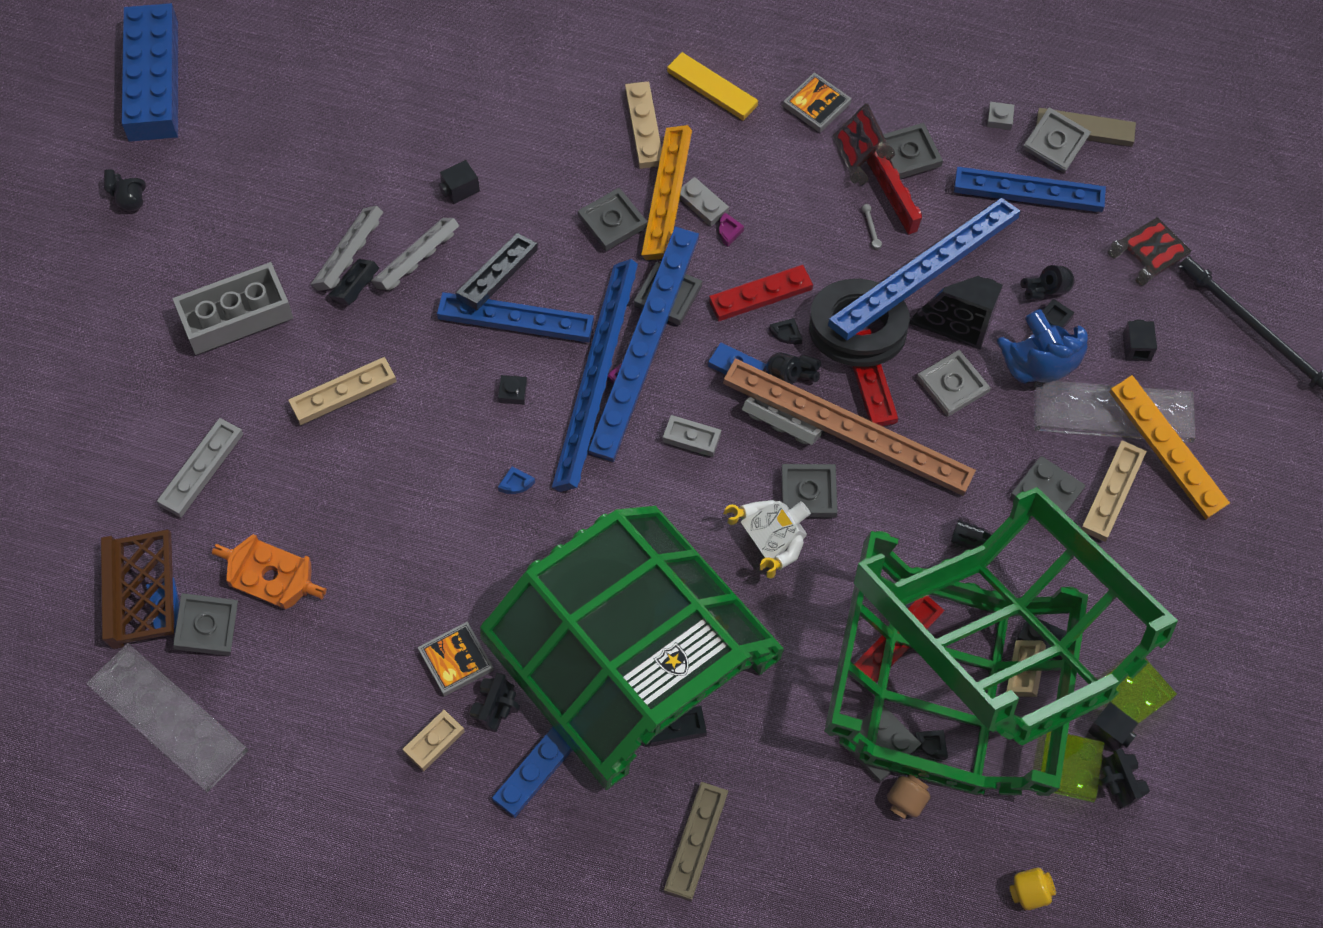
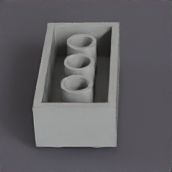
M271 262L172 298L195 355L293 319L289 302Z

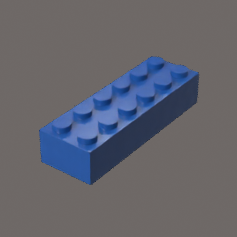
M172 3L124 7L122 126L129 142L178 138V20Z

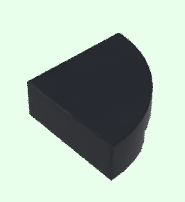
M794 318L770 324V332L779 341L792 345L802 344V336Z
M944 730L915 732L914 736L921 743L920 749L924 753L935 759L947 760L948 752Z

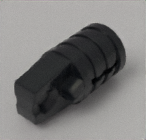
M958 519L951 543L965 546L968 549H975L983 545L993 533L985 528Z

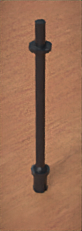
M1191 256L1186 257L1181 262L1178 268L1195 281L1194 285L1197 288H1207L1309 377L1311 381L1308 386L1313 388L1318 385L1323 390V370L1318 372L1214 282L1212 280V272L1209 269L1205 270Z

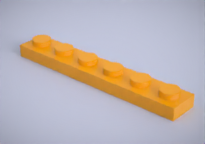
M688 125L668 127L665 131L641 254L645 260L663 259L674 230L692 130Z
M1133 375L1111 388L1109 391L1111 396L1206 520L1230 504Z

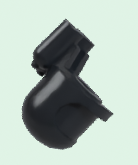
M104 170V189L110 196H114L115 204L118 208L126 212L139 210L144 202L142 193L146 188V182L140 178L122 179L121 175L115 174L114 170Z
M1049 265L1042 270L1039 278H1023L1020 285L1026 289V299L1042 300L1045 294L1063 295L1068 293L1073 288L1075 278L1069 268Z
M778 352L768 359L766 372L790 384L795 383L798 378L817 382L820 378V373L817 370L821 366V361L807 355L796 357Z

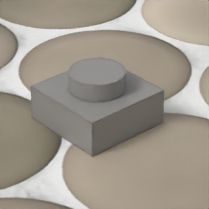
M990 102L987 127L1011 130L1014 105Z

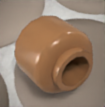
M911 774L908 777L900 776L887 794V800L893 805L890 810L903 819L907 815L915 818L918 817L930 800V793L927 791L929 786Z

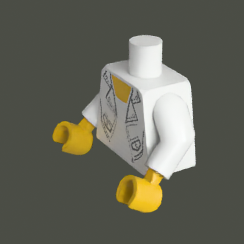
M774 500L753 502L740 507L732 504L725 508L723 514L733 513L735 517L728 519V524L734 525L740 517L743 519L741 521L742 525L765 557L760 563V570L766 567L771 568L767 571V578H773L776 575V569H783L798 559L804 544L803 539L807 535L800 522L811 514L802 501L791 509L786 504Z

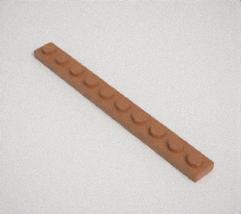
M736 358L724 378L723 384L962 496H964L976 471Z

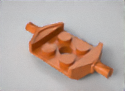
M252 534L234 549L230 550L216 544L212 550V555L227 560L226 581L230 587L281 608L287 609L294 606L303 595L310 594L322 600L326 594V588L311 582L312 569L308 556L301 558L258 540L257 535ZM269 570H276L278 572L277 577L271 581L265 580L263 578L264 574Z

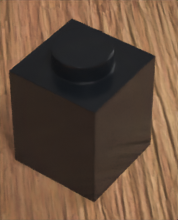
M467 160L440 172L441 183H439V188L444 197L449 196L453 204L480 192L478 177Z
M1141 319L1128 321L1123 332L1125 361H1152L1157 350L1154 321H1144Z
M1110 702L1094 721L1088 732L1115 751L1122 745L1127 748L1135 739L1137 734L1133 730L1138 725V722Z

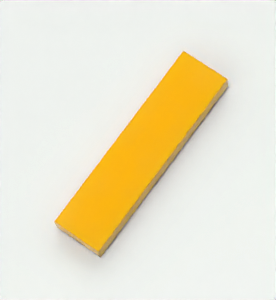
M683 52L667 67L669 74L743 121L758 106L756 98Z

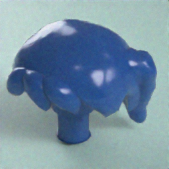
M1041 309L1032 312L1024 319L1033 333L1028 339L1015 343L1004 337L997 339V344L1002 350L1007 368L1012 376L1021 383L1034 381L1051 383L1064 378L1080 366L1088 348V334L1083 327L1078 325V327L1074 328V334L1071 335L1060 326L1050 325Z

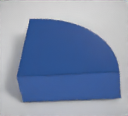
M512 466L499 484L498 491L505 494L522 493L533 486L535 478Z

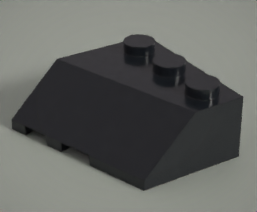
M976 276L944 287L910 318L909 324L981 349L1003 285L993 279Z

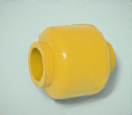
M1034 868L1015 874L1014 885L1009 886L1014 903L1020 902L1025 910L1051 904L1052 896L1056 895L1050 873H1045L1041 868Z

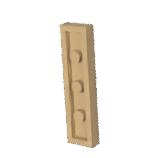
M649 81L625 84L639 169L659 167L662 147Z
M383 357L295 396L288 401L299 424L302 425L397 381L386 358Z
M1121 441L1081 528L1086 534L1106 542L1147 451Z

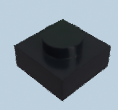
M1054 298L1042 311L1050 325L1062 328L1069 323L1075 313Z
M501 375L498 402L525 405L527 377Z

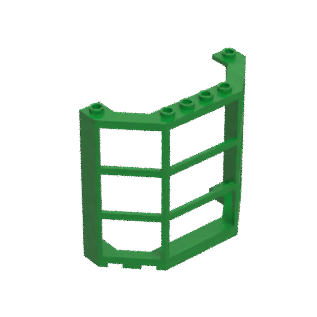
M1038 487L1026 492H1020L1014 498L1010 516L983 545L972 550H966L959 556L946 559L936 566L923 569L913 576L898 580L896 583L881 576L885 556L881 553L871 558H865L858 563L854 579V585L988 730L992 732L997 731L1001 736L1009 740L1014 739L1022 746L1112 701L1119 694L1116 690L1117 686L1127 676L1133 679L1149 663L1145 659L1147 655L1158 646L1162 649L1170 641L1178 622L1170 612ZM1034 517L1067 550L1018 600L987 566ZM1075 556L1109 591L1059 641L1026 607ZM977 573H980L1010 604L938 639H935L905 606ZM1117 597L1147 627L1140 644L1111 674L1098 680L1068 648ZM1017 613L1051 645L1050 648L978 682L944 648ZM1057 655H1060L1089 684L1022 718L1014 715L1019 697L1012 690L993 699L985 692V690Z
M871 531L863 542L859 563L865 558H871L882 553L885 556L882 569L895 582L902 578L913 576L923 570L920 567H909L893 552V549L898 544V539L891 537L886 532ZM956 582L930 594L992 613L1010 605L996 590L982 589L975 583ZM854 585L824 732L829 736H839V743L850 752L857 750L860 753L859 759L866 764L904 775L911 774L918 779L974 795H984L985 789L999 790L1000 795H1022V790L1037 792L1038 796H1050L1060 789L1069 722L1051 731L1045 772L1033 769L1023 777L982 776L990 730L975 715L886 690L895 643L913 647L901 634L897 633L898 631L891 624L888 627L862 604L864 594ZM1061 587L1050 597H1035L1026 608L1033 615L1069 613L1067 634L1086 615L1088 594L1081 593L1074 587ZM860 616L886 638L878 684L850 662ZM1009 617L998 622L992 660L944 647L956 661L990 670L989 676L1020 662H1001ZM1083 633L1068 648L1078 660ZM1064 659L1047 660L1026 670H1061L1056 700L1074 692L1077 672ZM848 674L875 695L867 738L860 733L862 720L840 714ZM997 685L986 690V693L992 699L996 696ZM884 700L980 727L973 772L876 745Z

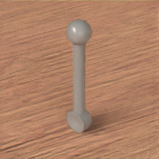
M864 204L862 212L866 214L873 239L871 247L874 250H879L882 242L877 239L870 214L871 206Z

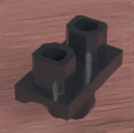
M497 673L495 678H483L480 685V693L487 697L484 704L475 702L469 712L474 720L482 723L489 731L497 732L501 720H506L509 712L518 713L520 705L514 701L517 694L513 691L515 686L505 679L506 676L504 674Z
M1118 749L1109 757L1101 760L1105 778L1098 781L1099 786L1102 789L1110 788L1112 795L1118 801L1120 809L1128 808L1150 792L1146 781L1143 779L1136 780L1133 772L1138 769L1139 764L1135 754H1125L1123 749Z

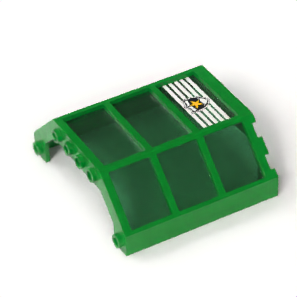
M657 506L616 509L608 515L603 514L595 521L594 525L586 530H579L568 543L557 545L550 552L549 556L543 560H536L529 565L527 571L480 627V638L606 791L629 774L630 764L637 757L635 751L641 746L642 742L645 745L648 744L658 733L741 671L752 666L751 662H754L752 668L760 676L781 660L784 650Z

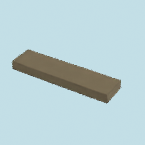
M1038 109L1036 126L1047 109ZM1055 110L1091 131L1087 140L1130 147L1134 144L1136 122Z
M704 782L700 783L664 888V893L692 902L728 795V790Z

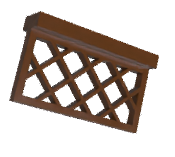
M167 529L115 539L113 536L101 537L102 640L112 649L123 648L124 643L174 634L171 532ZM163 539V547L156 555L148 550L155 540ZM137 545L139 549L130 559L124 557V546ZM146 552L153 559L142 570L135 563ZM160 562L164 565V572L155 580L149 573ZM133 567L140 574L129 585L125 582L124 576ZM147 577L153 582V585L142 595L135 589ZM160 587L165 591V597L158 605H155L149 599ZM133 592L141 599L131 610H128L125 607V600ZM147 602L155 609L143 621L136 614ZM159 613L163 614L166 618V627L152 628L150 624ZM133 618L141 623L134 633L126 634L125 627Z

